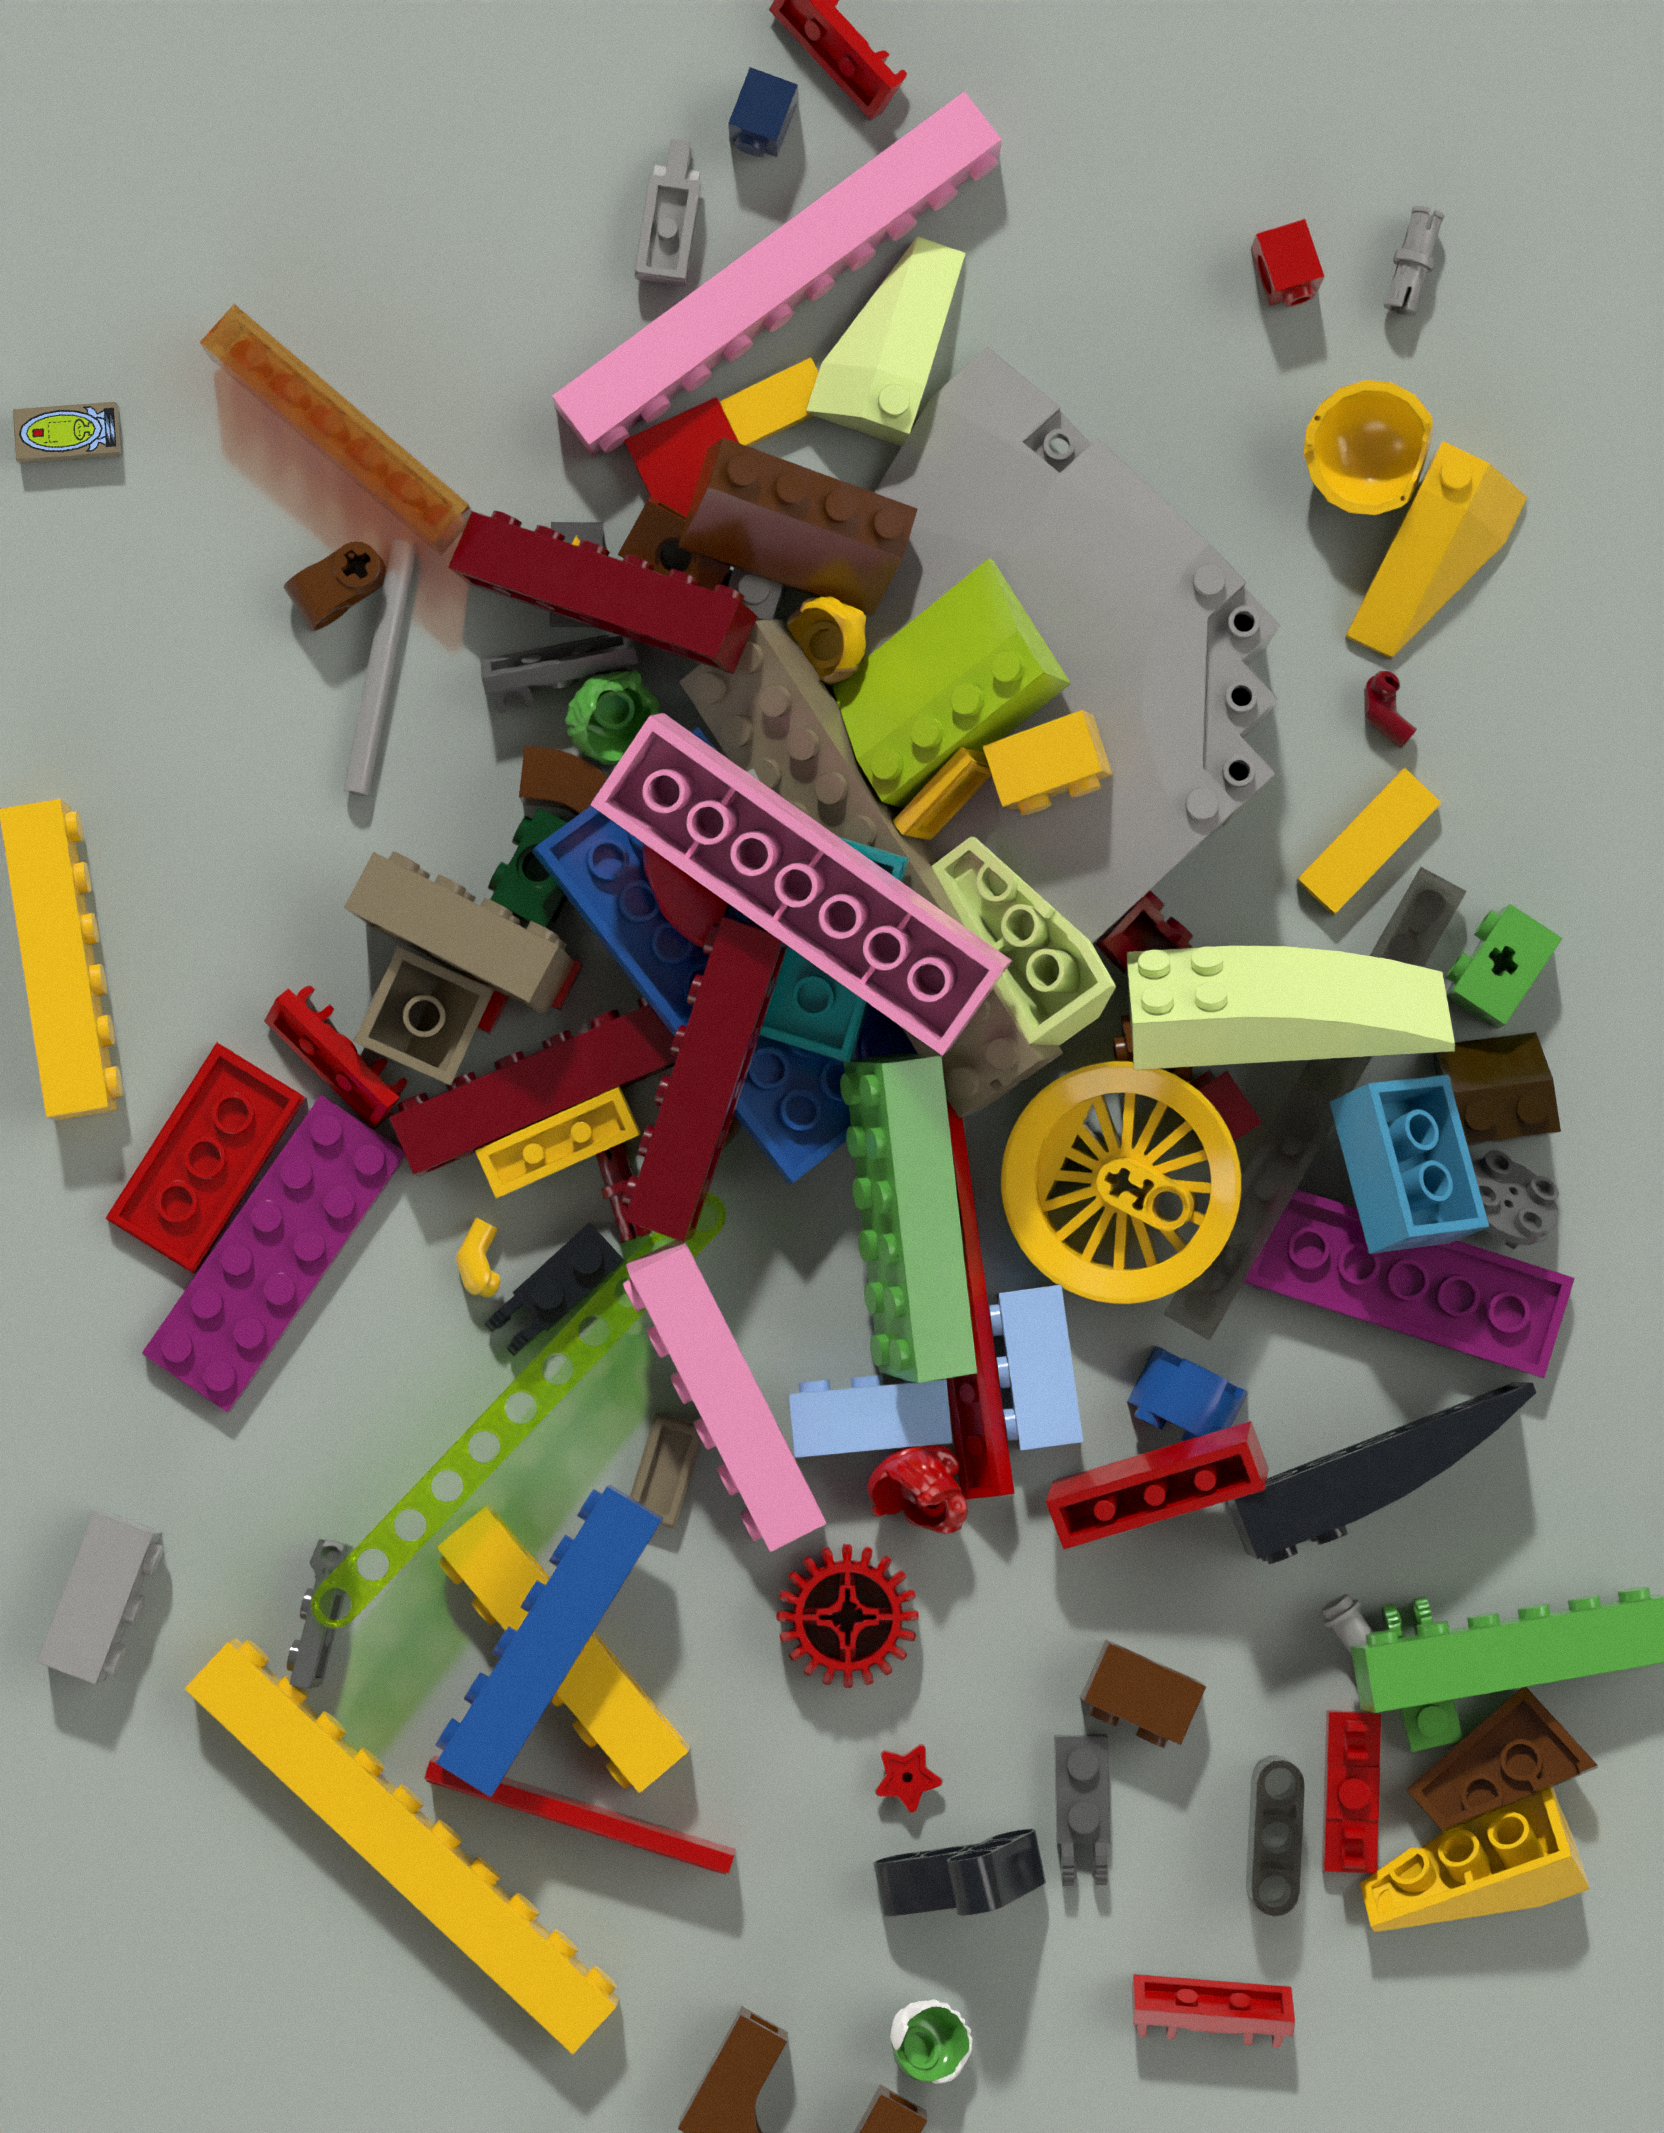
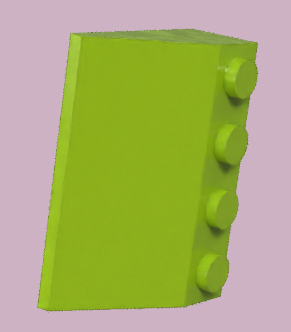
M988 558L859 663V669L854 675L834 684L832 689L859 765L882 802L904 809L961 747L984 752V745L1004 738L1068 687L1071 682L994 560Z

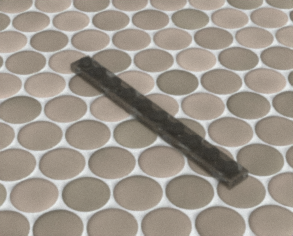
M1420 867L1369 956L1425 967L1467 891ZM1373 1056L1309 1060L1242 1176L1240 1208L1227 1243L1214 1262L1199 1277L1176 1291L1164 1312V1316L1211 1341L1335 1124L1329 1102L1355 1089Z

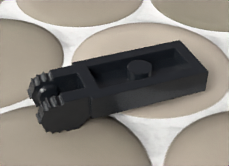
M589 1222L512 1292L515 1296L499 1308L486 1321L485 1325L491 1332L501 1329L511 1320V1316L523 1305L536 1318V1321L525 1330H521L510 1340V1344L506 1349L515 1356L545 1329L550 1331L621 1266L625 1260Z

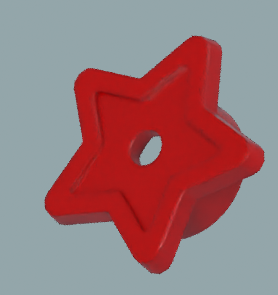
M919 1744L904 1755L883 1750L880 1754L886 1775L875 1789V1794L880 1797H899L910 1813L917 1811L923 1792L937 1788L943 1783L941 1777L926 1767V1747L923 1744ZM909 1772L912 1774L913 1778L910 1782L903 1781L902 1776L904 1773Z

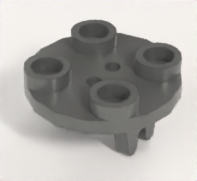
M1488 1151L1482 1159L1474 1161L1472 1165L1489 1227L1485 1228V1230L1491 1235L1506 1241L1505 1245L1512 1249H1515L1519 1244L1532 1245L1544 1241L1557 1224L1558 1208L1555 1201L1559 1197V1191L1554 1182L1547 1177L1535 1175L1525 1166L1513 1162L1501 1151Z

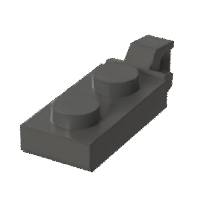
M319 1539L309 1562L316 1574L314 1576L316 1579L314 1589L308 1588L304 1594L300 1608V1618L305 1620L301 1640H294L287 1659V1670L292 1671L289 1685L310 1689L323 1684L347 1589V1584L344 1583L354 1546L328 1539Z

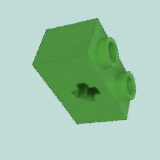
M1512 904L1501 909L1499 913L1492 909L1487 913L1474 933V936L1480 939L1479 944L1471 956L1462 952L1445 977L1452 982L1446 992L1447 997L1495 1029L1506 1025L1563 939ZM1502 953L1507 957L1503 965L1509 972L1505 970L1496 975L1491 971L1494 962L1488 957L1490 955L1493 958Z

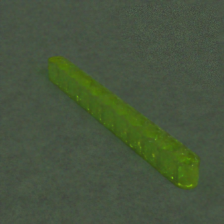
M708 1193L705 1204L715 1212V1226L707 1231L696 1230L694 1237L686 1241L694 1259L715 1239L726 1222L727 1213L725 1205L719 1197L712 1193ZM654 1232L321 1583L314 1592L311 1601L312 1613L320 1624L336 1629L345 1627L354 1621L647 1311L644 1308L636 1312L634 1307L629 1308L621 1305L616 1299L615 1288L621 1281L631 1279L626 1264L650 1253L653 1246L663 1241L672 1242L676 1239ZM587 1318H599L608 1326V1339L603 1344L590 1346L580 1338L578 1332L579 1325ZM555 1355L568 1359L573 1369L570 1380L560 1385L551 1384L544 1378L542 1373V1365L545 1360ZM526 1394L534 1400L536 1414L532 1420L520 1424L509 1419L506 1415L505 1406L513 1395ZM482 1432L491 1433L498 1439L500 1444L497 1457L486 1463L473 1459L468 1449L471 1439L476 1434ZM453 1471L462 1479V1493L454 1501H441L433 1494V1480L441 1472ZM410 1509L420 1512L426 1521L425 1532L414 1541L402 1539L397 1534L395 1528L396 1519L399 1514ZM369 1549H379L388 1558V1571L385 1576L378 1580H369L359 1571V1558ZM333 1588H339L347 1592L352 1603L348 1615L338 1620L326 1616L321 1606L322 1597L328 1590Z

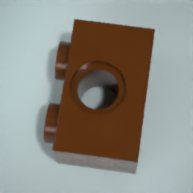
M651 496L617 555L622 558L626 554L639 557L654 566L653 571L668 576L670 569L673 568L669 567L664 561L663 550L667 544L680 541L687 516ZM690 552V565L684 569H675L696 578L699 581L698 586L713 591L716 584L721 585L731 566Z

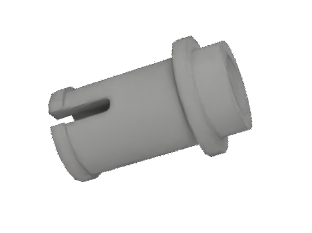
M1344 1594L1331 1601L1322 1609V1613L1326 1617L1323 1624L1326 1628L1332 1626L1352 1656L1350 1646L1366 1644L1365 1635L1373 1633V1631L1358 1610L1361 1606L1359 1600L1352 1601L1348 1594Z

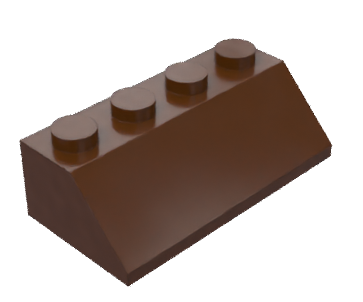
M722 438L707 449L678 548L818 598L831 596L844 604L863 611L865 615L872 616L903 560L918 509L732 440Z

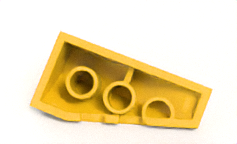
M1442 441L1418 485L1345 637L1392 659L1506 543L1527 497L1490 463Z
M1553 1787L1443 1832L1420 1849L1411 1847L1379 1869L1377 1874H1372L1360 1883L1370 1926L1374 1932L1541 1907L1590 1889L1576 1843Z

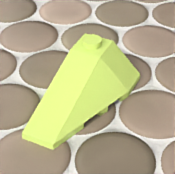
M919 236L916 237L822 362L806 412L811 413L815 417L899 446L904 444L910 435L965 257L964 252Z
M969 837L931 866L964 927L1012 960L996 985L1029 1044L1059 1046L1100 1017L1116 985L1091 941L976 837Z

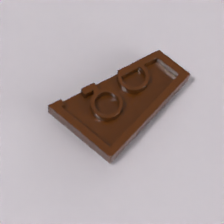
M1522 1687L1406 1790L1440 1830L1446 1832L1598 1768V1765L1527 1687Z

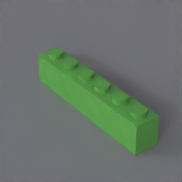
M1638 1587L1618 1591L1619 1600L1600 1603L1599 1595L1569 1599V1609L1550 1612L1549 1604L1525 1606L1517 1609L1518 1618L1501 1621L1497 1612L1467 1617L1468 1626L1449 1629L1448 1621H1439L1417 1625L1418 1635L1398 1638L1397 1630L1368 1633L1365 1635L1366 1644L1350 1646L1361 1710L1378 1713L1664 1663V1596L1651 1595L1649 1587Z

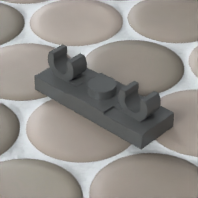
M612 633L480 660L485 695L494 693L496 709L499 713H505L504 697L511 691L520 692L524 697L526 708H530L534 703L531 685H537V687L548 685L550 688H564L578 682V678L588 677L587 674L590 673L599 675L603 673L608 674L611 671H634L632 665L638 664L634 640Z

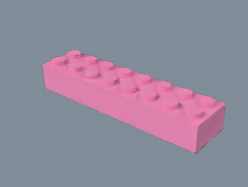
M664 713L648 717L590 804L942 1056L956 1042L1012 962L1011 959Z

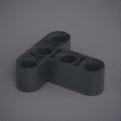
M1035 1829L1002 1833L990 1837L981 1843L904 1853L873 1862L884 1916H899L956 1908L957 1915L961 1916L985 1913L1004 1907L1046 1883Z

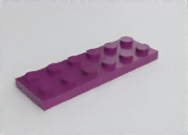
M320 1095L147 1344L142 1354L224 1411L231 1412L405 1160L404 1151L323 1095Z
M1274 1182L1269 1192L1242 1283L1526 1374L1545 1378L1575 1278L1458 1240L1447 1244L1369 1254L1357 1208Z

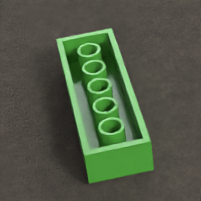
M897 1053L855 1059L849 1063L844 1061L845 1074L841 1076L840 1088L842 1098L845 1104L849 1105L851 1126L847 1129L846 1141L849 1153L855 1158L857 1178L853 1181L852 1193L855 1205L861 1210L863 1231L859 1233L858 1246L862 1259L867 1262L869 1283L865 1285L864 1298L869 1313L873 1314L875 1335L870 1340L872 1359L875 1365L879 1366L880 1373L915 1383L977 1373L942 1056Z

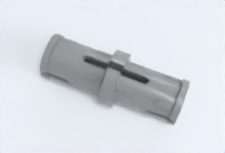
M1413 206L1402 249L1396 250L1393 262L1397 266L1387 299L1383 305L1386 309L1394 311L1396 306L1399 307L1397 310L1399 314L1411 316L1416 314V306L1426 273L1432 272L1435 260L1431 255L1441 222H1443L1445 216L1442 212L1435 210L1433 215H1429L1431 208Z

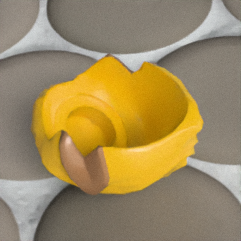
M831 596L816 599L810 597L803 601L802 606L789 616L787 625L819 675V679L826 684L833 685L851 677L859 669L858 665L866 650L865 624L867 617L863 611L844 604Z

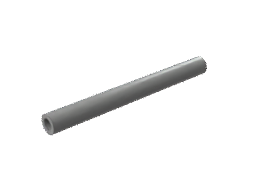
M392 540L344 784V792L358 796H369L417 552L418 545L406 540Z

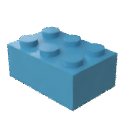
M1448 1075L1368 1083L1329 1102L1369 1254L1447 1244L1489 1227Z

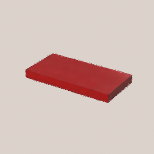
M216 1042L105 1219L192 1274H196L307 1097Z

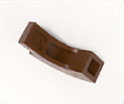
M524 746L519 798L524 805L559 808L578 816L591 806L590 804L608 777L594 765L573 754L551 748Z

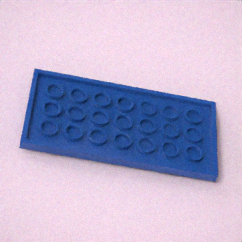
M699 727L691 732L714 748ZM590 806L538 844L532 852L675 1037L681 1024L688 1025L693 1006L687 1004L688 993L697 974L704 975L710 956L703 953V948L680 934L660 911L648 877L645 875L643 842L593 806ZM728 903L723 917L734 916L757 924ZM868 1003L852 1060L897 1053L918 1054L901 1026ZM760 1035L734 1115L789 1186L846 1142V1133L848 1127L851 1126L849 1105L845 1104L840 1088L841 1076L845 1074L844 1061Z

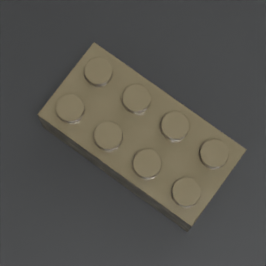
M392 851L389 859L373 852L344 906L346 910L366 925L547 1016L575 963L564 951L567 943L558 939L559 936L535 922L531 921L527 929L519 926L521 920L513 916V912L492 900L484 898L481 905L474 903L476 897L466 892L465 887L438 874L435 882L429 880L430 874L421 869L418 863L397 852Z

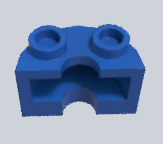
M1154 1346L1127 1402L1138 1407L1134 1414L1136 1418L1160 1430L1163 1429L1166 1421L1185 1430L1181 1440L1186 1441L1231 1427L1248 1392L1185 1358L1181 1359L1161 1347Z

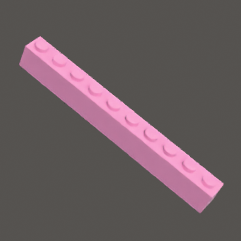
M964 91L552 395L556 410L592 457L602 449L606 454L614 451L624 443L625 439L629 438L628 430L644 419L646 423H650L659 418L671 406L669 402L671 398L683 389H686L688 393L693 392L707 382L712 376L710 369L725 358L729 362L740 358L752 347L753 342L751 339L764 329L768 328L770 332H773L782 327L794 315L792 309L806 298L813 302L824 296L835 285L833 278L848 267L851 271H856L863 267L875 256L876 251L874 248L890 237L893 241L902 238L917 224L915 218L929 207L937 211L948 204L958 193L956 187L970 177L977 181L991 172L999 162L997 157L1000 156L1002 139Z

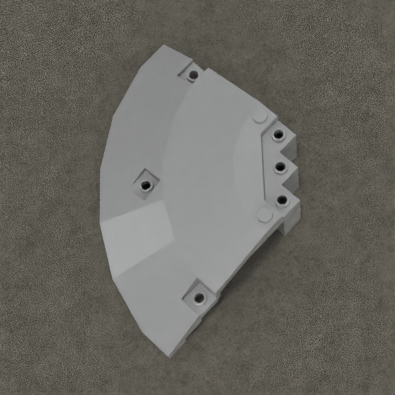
M986 347L931 397L911 430L910 435L874 492L915 507L918 510L903 560L874 615H866V650L860 663L988 558L994 560L1071 682L1068 687L1004 738L1084 710L1094 715L1113 775L1099 780L1101 788L1092 793L1073 798L1070 797L1069 791L1049 798L1051 802L1050 807L1028 815H1021L1019 809L1014 811L1002 807L991 775L932 840H926L939 861L969 837H976L1094 944L1220 825L1225 826L1253 801L1276 774L1249 746L1244 738L1266 718L1278 700L1247 665L1267 648L1280 624L1244 587L1246 581L1185 519L1100 439L1091 444L1060 411L1061 407L989 347ZM1056 438L1063 439L1068 444V450L1064 454H1055L1050 450L1049 443ZM827 684V689H828V691L830 692V694L832 695V697H833L834 700L836 701V698H835V695H834V692H833V689H832V686H833V685Z

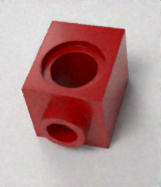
M1306 219L1256 234L1251 251L1269 305L1284 302L1286 307H1293L1315 297L1314 292L1319 290L1325 276Z

